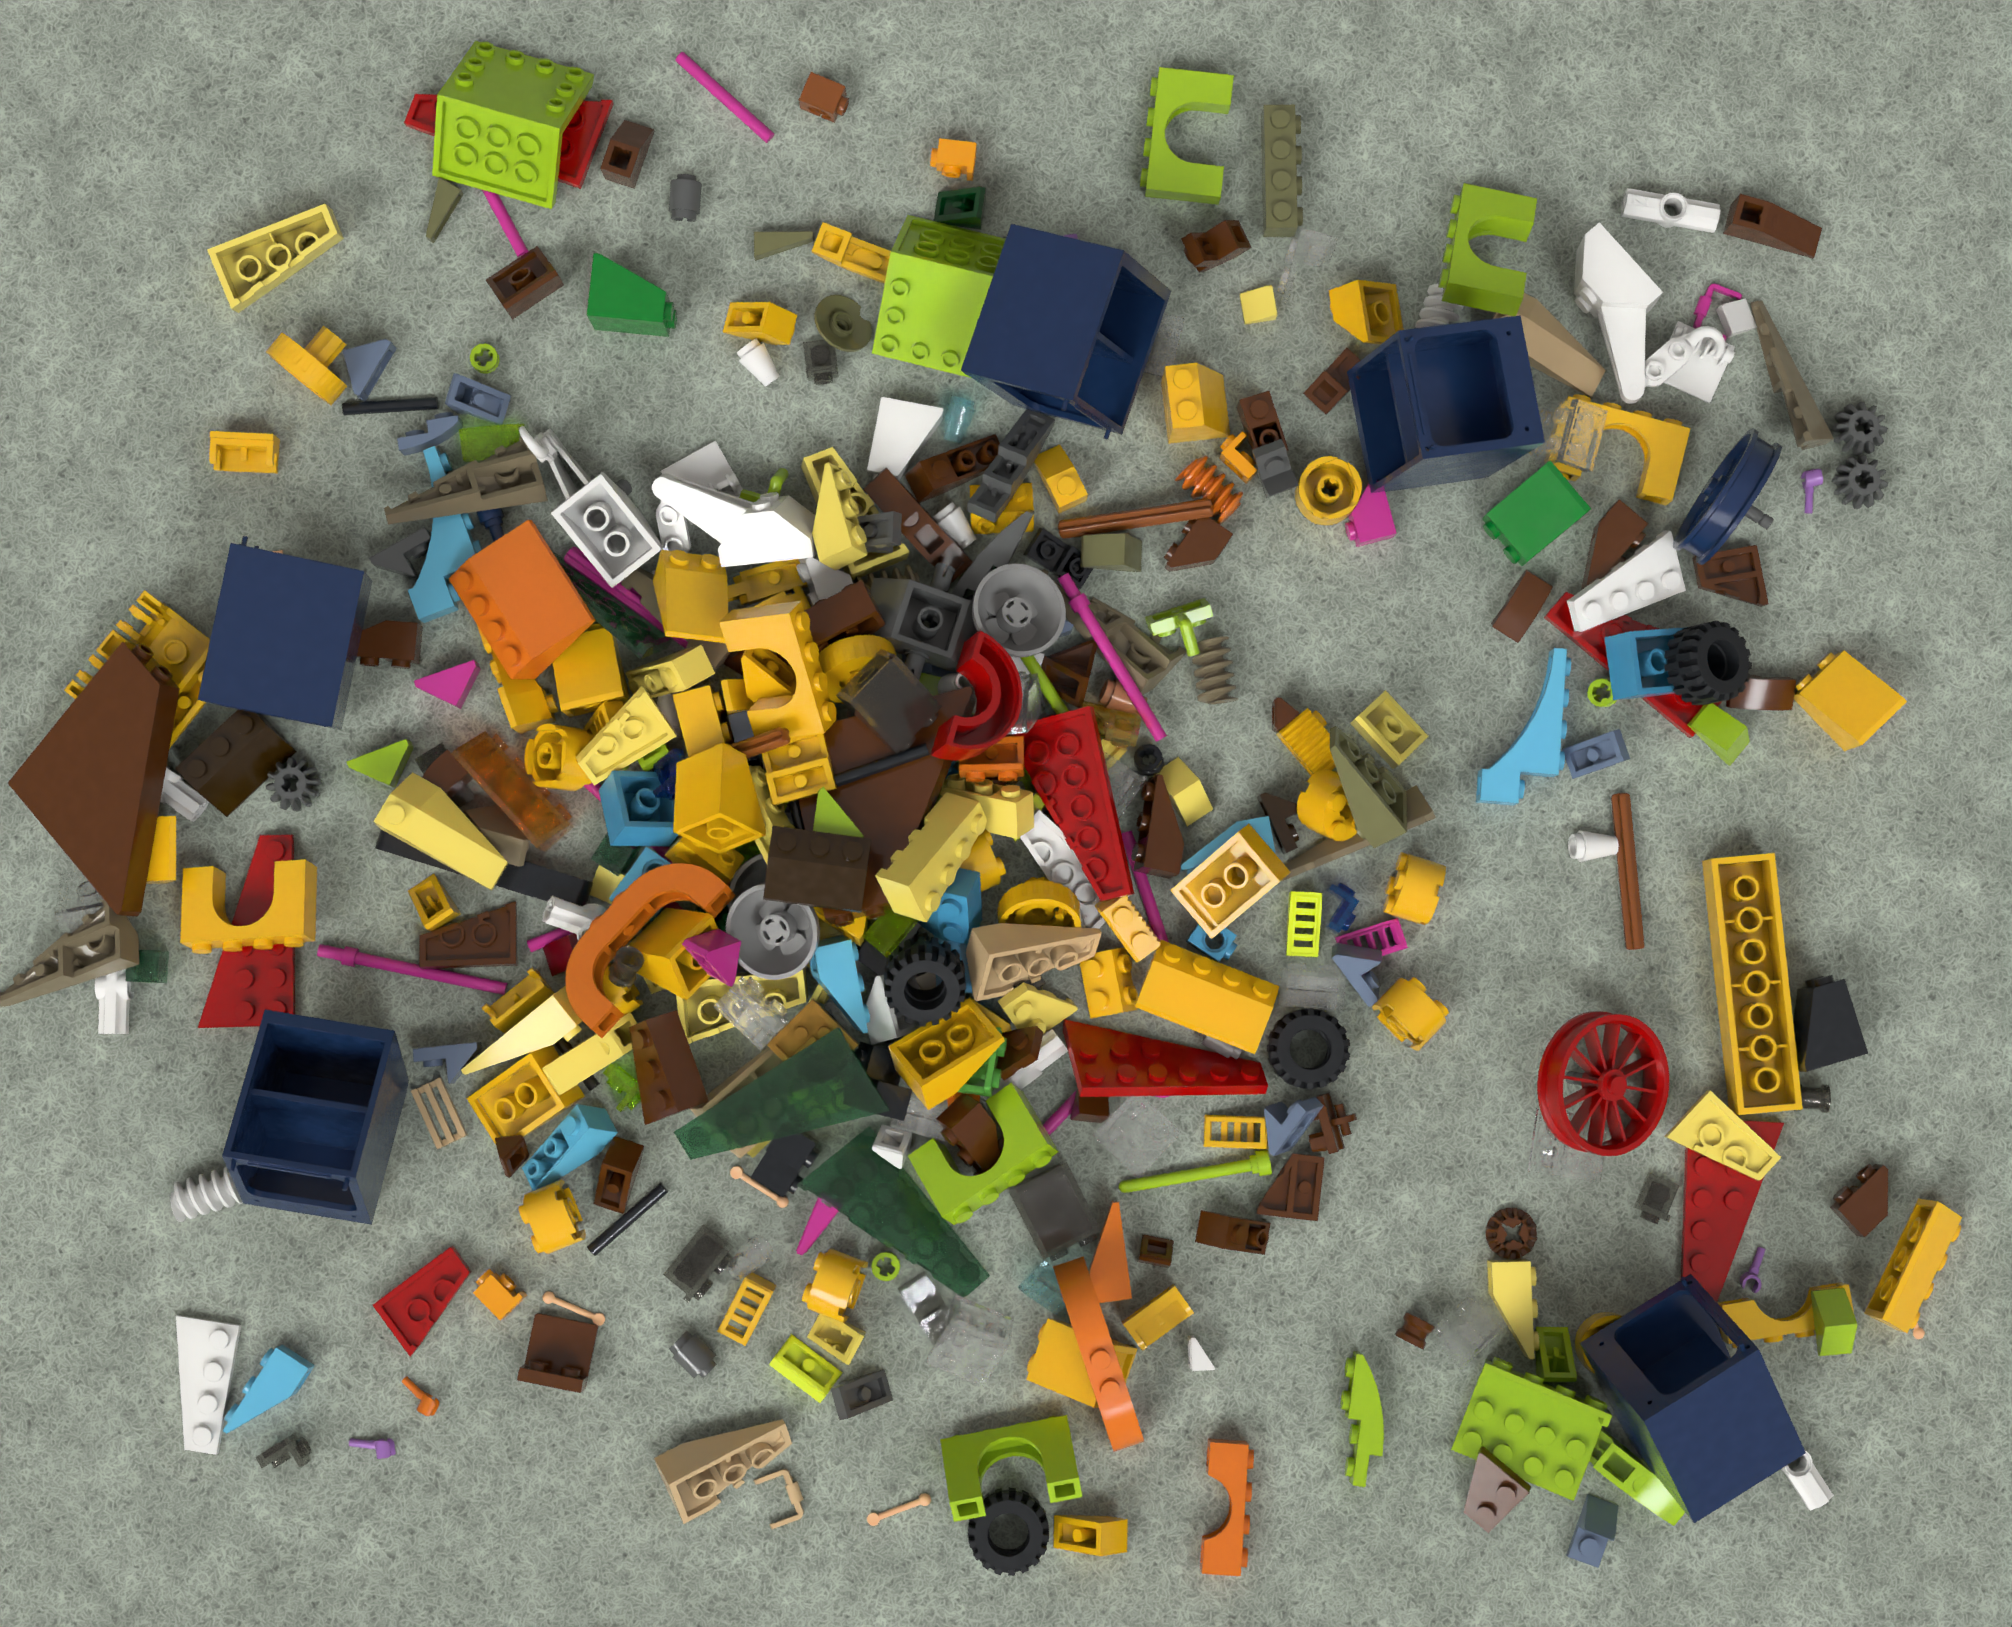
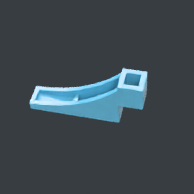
M436 446L423 450L430 472L432 487L434 481L453 470L447 453L441 454ZM470 513L433 518L431 539L425 562L414 587L408 589L417 617L423 623L459 610L457 601H460L461 598L453 585L449 584V578L468 558L483 549L480 541H474L470 530L474 529L475 526Z
M1553 648L1549 651L1542 691L1523 731L1510 748L1491 767L1478 771L1476 803L1514 806L1518 804L1519 799L1524 797L1525 781L1520 780V775L1555 777L1559 775V770H1563L1565 752L1560 751L1561 739L1566 737L1567 721L1562 720L1563 708H1567L1569 702V689L1564 688L1565 676H1569L1571 671V658L1567 657V649Z

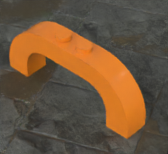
M667 864L652 869L640 876L625 891L616 895L612 905L591 922L590 928L579 939L570 955L565 983L567 996L574 1012L600 1038H603L624 1016L609 1001L603 988L604 972L610 961L666 904L674 901H689L695 903L715 918L736 895L715 874L693 864Z
M1084 1256L1053 1266L1113 1452L1144 1442Z

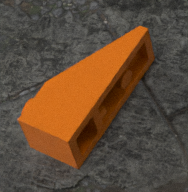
M1111 1201L1088 1269L1099 1303L1132 1299L1119 1201Z

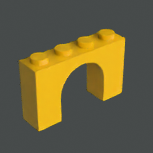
M1574 394L1573 397L1568 396L1562 404L1548 461L1551 460L1567 480L1576 481L1581 476L1587 449L1593 435L1607 429L1622 430L1632 435L1638 441L1644 454V467L1636 498L1665 506L1673 501L1691 428L1682 426L1683 423L1675 419L1666 418L1664 421L1654 419L1652 414L1645 411L1636 410L1633 413L1621 410L1622 407L1615 403L1605 402L1601 405L1591 402V398L1584 395Z
M802 601L731 610L719 622L728 652L759 648L772 650L788 661L796 676L797 684L794 694L759 698L747 711L754 736L778 727L787 728L789 730V737L825 733L837 720L835 704L829 696L827 676L822 672L819 662V649L813 641L810 631V618L807 612L804 611Z
M306 859L275 861L272 904L261 919L247 926H233L226 915V873L214 866L183 868L180 943L192 949L193 953L208 954L212 952L213 948L237 952L242 951V946H253L255 949L266 950L272 949L273 944H284L286 947H302L304 942L315 941L317 866Z

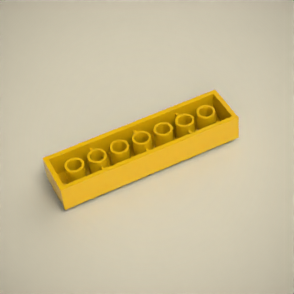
M1775 853L1702 861L1728 1107L1736 1115L1801 1110L1803 1106Z

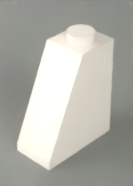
M881 397L867 467L868 476H873L874 479L887 467L900 480L942 422L944 416L943 408Z

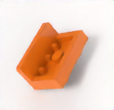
M1024 736L1004 737L982 754L970 759L959 760L960 778H966L967 782H983L985 777H998L999 781L1013 782L1017 781V777H1024Z

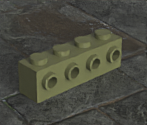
M1295 104L1264 105L1261 113L1263 237H1294L1298 226L1303 224V208L1297 207V195H1302V176H1297V165H1301L1302 147L1296 146V134H1301V115H1296Z

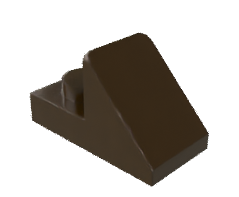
M1266 792L1257 797L1265 816H1269L1271 829L1283 855L1297 849L1298 847L1295 843L1299 841L1297 831L1292 823L1287 825L1285 819L1297 814V804Z

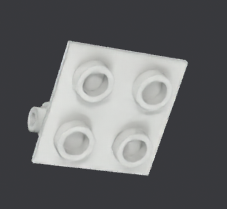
M1678 321L1670 339L1688 334L1695 328ZM1704 337L1697 343L1689 361L1664 383L1710 403L1727 364L1734 357L1735 346L1725 342L1723 354L1718 359H1715L1713 355L1717 350V343L1711 337Z
M716 441L661 470L662 474H671L686 481L738 498L743 490Z

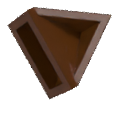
M1094 639L1050 656H1044L1041 667L1061 699L1077 708L1083 707L1097 649Z

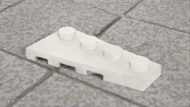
M1662 531L1656 536L1654 541L1640 547L1628 560L1620 562L1611 568V572L1606 576L1596 579L1567 600L1574 631L1582 632L1686 591L1677 552L1673 548L1674 540L1671 531Z
M1037 808L1034 811V828L1020 837L1049 881L1060 883L1075 893L1080 903L1081 928L1100 929L1106 921L1095 908L1096 903L1100 901L1099 897L1082 870V865L1076 854L1065 841L1066 837L1062 830Z
M176 1315L184 1450L217 1455L220 1449L241 1325Z

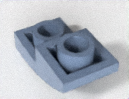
M451 412L436 414L434 416L435 419L426 420L428 433H424V430H413L406 432V437L397 438L399 451L406 456L437 446L463 428V421L458 415L454 416Z

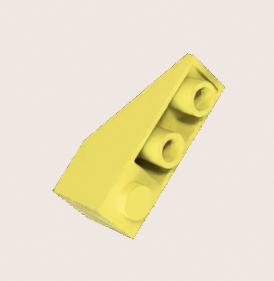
M828 462L824 466L812 536L819 562L836 571L868 555L865 547L867 538L864 530L859 525L857 518L859 509L851 496L849 489L851 487V480L845 470H841Z
M701 644L629 670L625 674L633 694L643 685L651 698L687 690L712 676L715 672Z
M951 774L945 779L939 794L943 796L948 792L979 801L988 820L985 827L988 832L1018 839L1034 828L1033 792L1022 790L1017 785L1003 786L993 784V781L985 779L983 782H967L966 778H960L959 774Z
M631 1012L623 1016L603 1038H600L595 1033L542 1068L558 1095L568 1091L633 1049L629 1027L638 1023Z
M1526 1259L1487 1260L1488 1293L1524 1356L1528 1359H1535L1534 1351H1539V1335L1537 1331L1533 1330V1318L1538 1317L1537 1300L1532 1299V1286H1536L1537 1281L1536 1269L1534 1266L1531 1267V1261Z

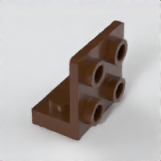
M542 1313L535 1314L525 1364L519 1368L517 1380L578 1393L584 1391L587 1386L598 1325Z

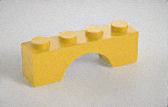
M1842 1282L1809 1287L1803 1306L1796 1313L1785 1318H1770L1759 1309L1754 1300L1749 1298L1718 1302L1720 1307L1750 1340L1763 1338L1764 1343L1782 1341L1783 1335L1795 1333L1797 1338L1815 1335L1811 1291L1845 1288L1854 1313L1849 1284ZM1720 1328V1333L1723 1341L1725 1343L1732 1344V1348H1737V1346Z

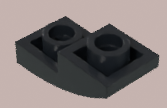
M1044 528L1038 529L1023 554L1058 577L1069 573L1078 589L1082 588L1093 568L1081 567L1080 550L1072 545H1067Z

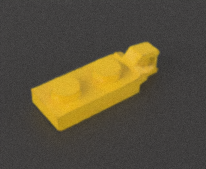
M799 559L775 561L739 572L740 575L733 577L735 584L728 585V602L740 599L741 605L752 604L768 599L783 591L785 593L794 591L792 587L801 585L802 588L808 587L807 582H802L797 571V565L800 564Z

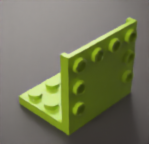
M475 41L437 94L432 176L552 209L556 203L562 135L592 88L594 74L585 72L578 67H567L554 63L550 59H539L524 55V53L518 50H507L496 47L489 42Z
M907 215L890 253L872 354L969 377L961 371L1006 239Z
M1494 1356L1493 1361L1486 1359L1451 1450L1477 1460L1479 1449L1483 1446L1524 1481L1574 1501L1602 1426L1608 1428L1612 1418L1611 1412L1607 1409L1608 1405L1593 1396L1587 1395L1583 1399L1575 1396L1576 1392L1560 1385L1554 1387L1546 1384L1543 1378L1529 1372L1522 1374L1512 1370V1363Z

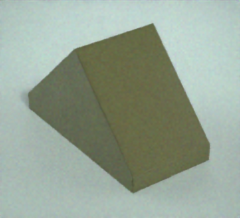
M1126 533L1081 536L1082 568L1141 572L1142 540Z

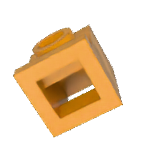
M939 138L938 148H932L930 167H936L937 171H942V175L949 178H959L961 174H967V181H973L977 143Z
M488 1269L476 1281L479 1287L473 1292L499 1320L504 1319L527 1296L524 1291L518 1294L514 1291L517 1286L510 1277L504 1273L499 1276L491 1269Z

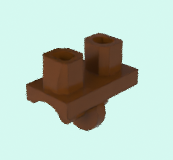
M1329 1092L1316 1097L1324 1106L1314 1118V1120H1320L1322 1131L1309 1135V1142L1313 1152L1328 1150V1153L1331 1154L1344 1149L1342 1136L1352 1134L1349 1122L1357 1120L1356 1113L1346 1115L1343 1103L1333 1107Z

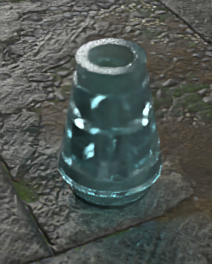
M951 395L950 402H946L944 440L961 444L976 412L974 410V401Z

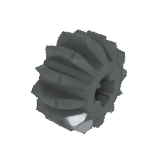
M1859 402L1856 407L1848 404L1844 407V412H1838L1835 415L1838 423L1832 425L1831 430L1837 433L1840 432V435L1834 438V442L1839 443L1842 440L1845 442L1842 452H1847L1853 447L1854 456L1861 455L1863 450L1870 454L1875 451V446L1883 444L1884 439L1881 435L1885 434L1888 428L1879 424L1885 419V415L1876 417L1877 406L1873 405L1867 410L1865 402ZM1863 425L1865 431L1857 432L1855 426Z
M1861 455L1858 460L1854 457H1849L1846 459V465L1840 464L1836 468L1839 475L1832 478V483L1841 485V487L1834 491V495L1842 493L1846 495L1842 499V505H1847L1852 501L1854 509L1861 508L1863 504L1869 508L1874 505V499L1880 500L1884 497L1881 489L1886 488L1888 482L1880 479L1881 476L1886 474V470L1881 469L1877 471L1878 460L1874 459L1868 464L1866 455ZM1859 476L1862 477L1860 481L1864 480L1866 484L1862 488L1859 487L1860 482L1857 484L1855 482V479Z
M292 757L288 758L287 767L282 762H277L276 768L279 773H268V777L275 779L274 783L266 785L267 790L275 791L271 795L270 800L272 802L280 801V808L283 810H287L291 805L293 811L299 812L301 802L306 807H311L312 801L308 796L319 797L320 793L312 788L322 784L321 779L312 778L318 772L317 768L309 767L307 769V760L301 759L297 764L295 758ZM291 778L299 780L296 783L298 788L296 791L288 789L291 786L289 781Z

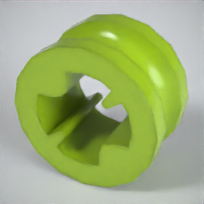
M478 344L470 353V362L474 369L480 373H491L499 365V355L495 348L489 344ZM484 351H489L488 355L490 357L493 356L492 361H487L486 366H480L481 362L479 360L476 361L477 356H482Z
M1596 679L1588 687V699L1595 706L1610 707L1616 703L1617 700H1613L1610 680ZM1607 685L1609 688L1606 691L1611 692L1610 697L1603 698L1600 701L1598 698L1601 695H1597L1596 691L1598 688H1604Z
M881 1252L872 1261V1273L881 1281H890L900 1271V1260L892 1252ZM884 1257L892 1259L891 1265L895 1267L894 1272L890 1274L888 1271L887 1275H882L880 1273L881 1268L877 1266L879 1259H882V1261L885 1260Z

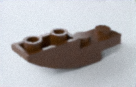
M887 467L863 488L883 512L895 511L902 514V534L934 567L937 563L946 564L942 574L943 577L948 566L955 569L951 583L973 563Z

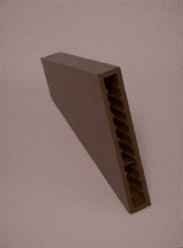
M123 641L17 770L8 784L112 910L120 916L138 917L142 912L180 688L171 679L173 677L172 673L164 666L159 665L153 658L154 653L149 647L142 643L133 644Z
M971 686L876 710L864 715L838 720L824 733L834 775L925 742L930 753L928 756L840 787L836 785L837 789L827 791L864 835V838L871 839L862 911L857 913L823 908L824 917L831 925L835 924L836 927L853 924L855 918L866 916L867 919L879 918L886 914V910L892 909L875 875L881 868L887 870L892 865L891 856L897 849L903 851L909 845L908 836L914 829L921 830L924 827V818L935 806L953 760H944L931 756V751L940 725L954 715L966 718L971 716L977 701ZM818 794L798 799L805 830L813 831Z

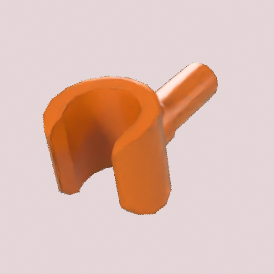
M406 1376L401 1382L415 1397L421 1400L416 1410L425 1416H433L439 1407V1400L437 1398L435 1400L432 1399V1395L425 1393Z

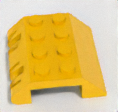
M144 590L136 601L149 610L151 614L148 615L134 604L128 610L134 617L146 623L145 627L139 633L129 623L120 620L116 626L129 635L131 639H127L112 629L96 651L108 660L122 641L133 644L142 643L153 651V658L157 663L172 673L173 677L171 679L180 690L170 742L171 748L206 704V702L198 700L210 638L173 609ZM94 654L88 659L98 670L105 664L102 659ZM79 670L76 674L86 684L93 678L89 673ZM72 679L64 691L76 699L85 687Z

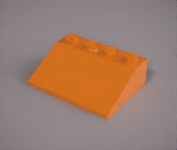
M532 520L525 521L468 558L449 578V581L511 679L535 680L596 621Z

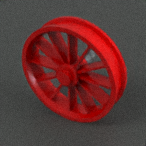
M1590 1011L1577 1015L1557 1030L1542 1056L1537 1080L1540 1110L1552 1134L1560 1142L1572 1149L1601 1156H1618L1628 1153L1640 1146L1652 1134L1663 1115L1667 1103L1669 1066L1663 1046L1651 1028L1632 1016L1603 1011ZM1605 1024L1601 1048L1596 1027ZM1621 1027L1628 1034L1617 1049ZM1583 1037L1590 1061L1576 1048V1045ZM1637 1046L1641 1058L1624 1066ZM1570 1057L1585 1071L1584 1073L1569 1071L1565 1075ZM1643 1069V1088L1628 1086L1626 1078ZM1564 1079L1569 1084L1582 1086V1089L1563 1098ZM1626 1089L1642 1091L1637 1109L1623 1096ZM1583 1101L1572 1120L1569 1121L1566 1109ZM1617 1105L1631 1118L1624 1129ZM1590 1119L1588 1138L1585 1140L1579 1134ZM1607 1121L1611 1139L1602 1142L1605 1122Z

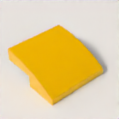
M824 733L790 737L791 740L787 745L762 753L767 773L765 776L773 806L816 795L823 787L826 791L837 789Z

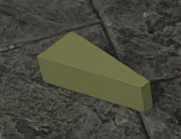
M440 177L426 232V238L432 243L439 236L463 196L461 189Z
M813 231L754 232L755 261L814 242Z

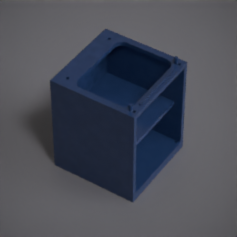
M1011 224L961 371L1014 406L1105 430L1104 439L1108 440L1110 432L1122 435L1171 290L1124 250Z
M1521 315L1399 330L1347 371L1371 493L1486 478L1545 443Z
M243 536L241 544L230 543L198 700L342 730L372 586L371 578L362 570L259 549V546H254V548L246 546L247 536Z
M264 1010L222 1154L243 1204L372 1225L409 1083L394 1030Z
M1691 1274L1681 1277V1280L1580 1343L1632 1447L1693 1523L1701 1520L1806 1453L1760 1350ZM1716 1324L1737 1346V1351L1732 1357Z

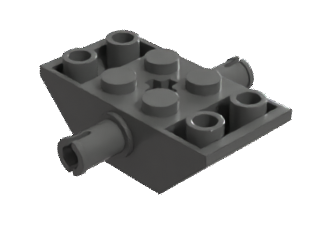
M943 563L935 565L930 586L911 579L874 578L870 593L886 623L872 635L889 640L893 644L895 652L906 656L901 675L898 678V682L904 686L911 674L908 687H918L925 663L959 673L956 671L963 644L977 633L972 617V602L948 593L955 569L948 566L944 577H942L946 565ZM924 621H928L930 623L929 628L923 625Z

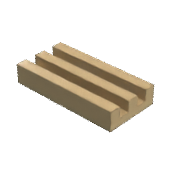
M442 1077L411 1091L437 1149L468 1135ZM435 1087L438 1088L458 1132L454 1135L432 1090ZM424 1092L430 1101L446 1139L442 1140L421 1095Z

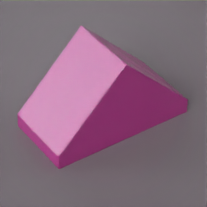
M472 660L414 680V684L418 689L461 709L481 669L479 663Z
M720 929L684 940L682 945L708 975L730 987L733 986L738 966L740 940Z

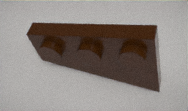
M516 901L506 904L502 908L478 914L477 917L463 922H456L419 935V967L421 969L518 966Z

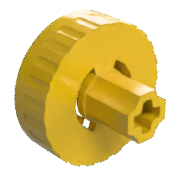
M325 326L319 330L305 348H302L290 337L281 333L266 350V353L279 365L331 406L347 388V385L328 369V366L344 349L346 344Z
M857 635L847 637L830 644L819 653V662L822 672L827 676V689L831 701L842 704L851 703L855 714L864 715L878 710L881 707L878 697L892 689L900 677V667L895 648L889 640L880 636Z
M1031 877L1024 883L1012 887L1002 896L998 903V923L1081 928L1080 903L1075 893L1068 887L1049 881L1045 877Z

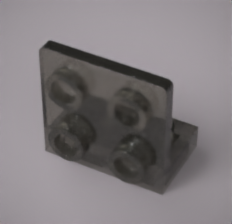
M703 1224L663 1275L686 1293L683 1299L687 1303L694 1298L699 1301L714 1284L710 1280L714 1272L720 1275L734 1257L730 1255V1252L734 1247L707 1225Z

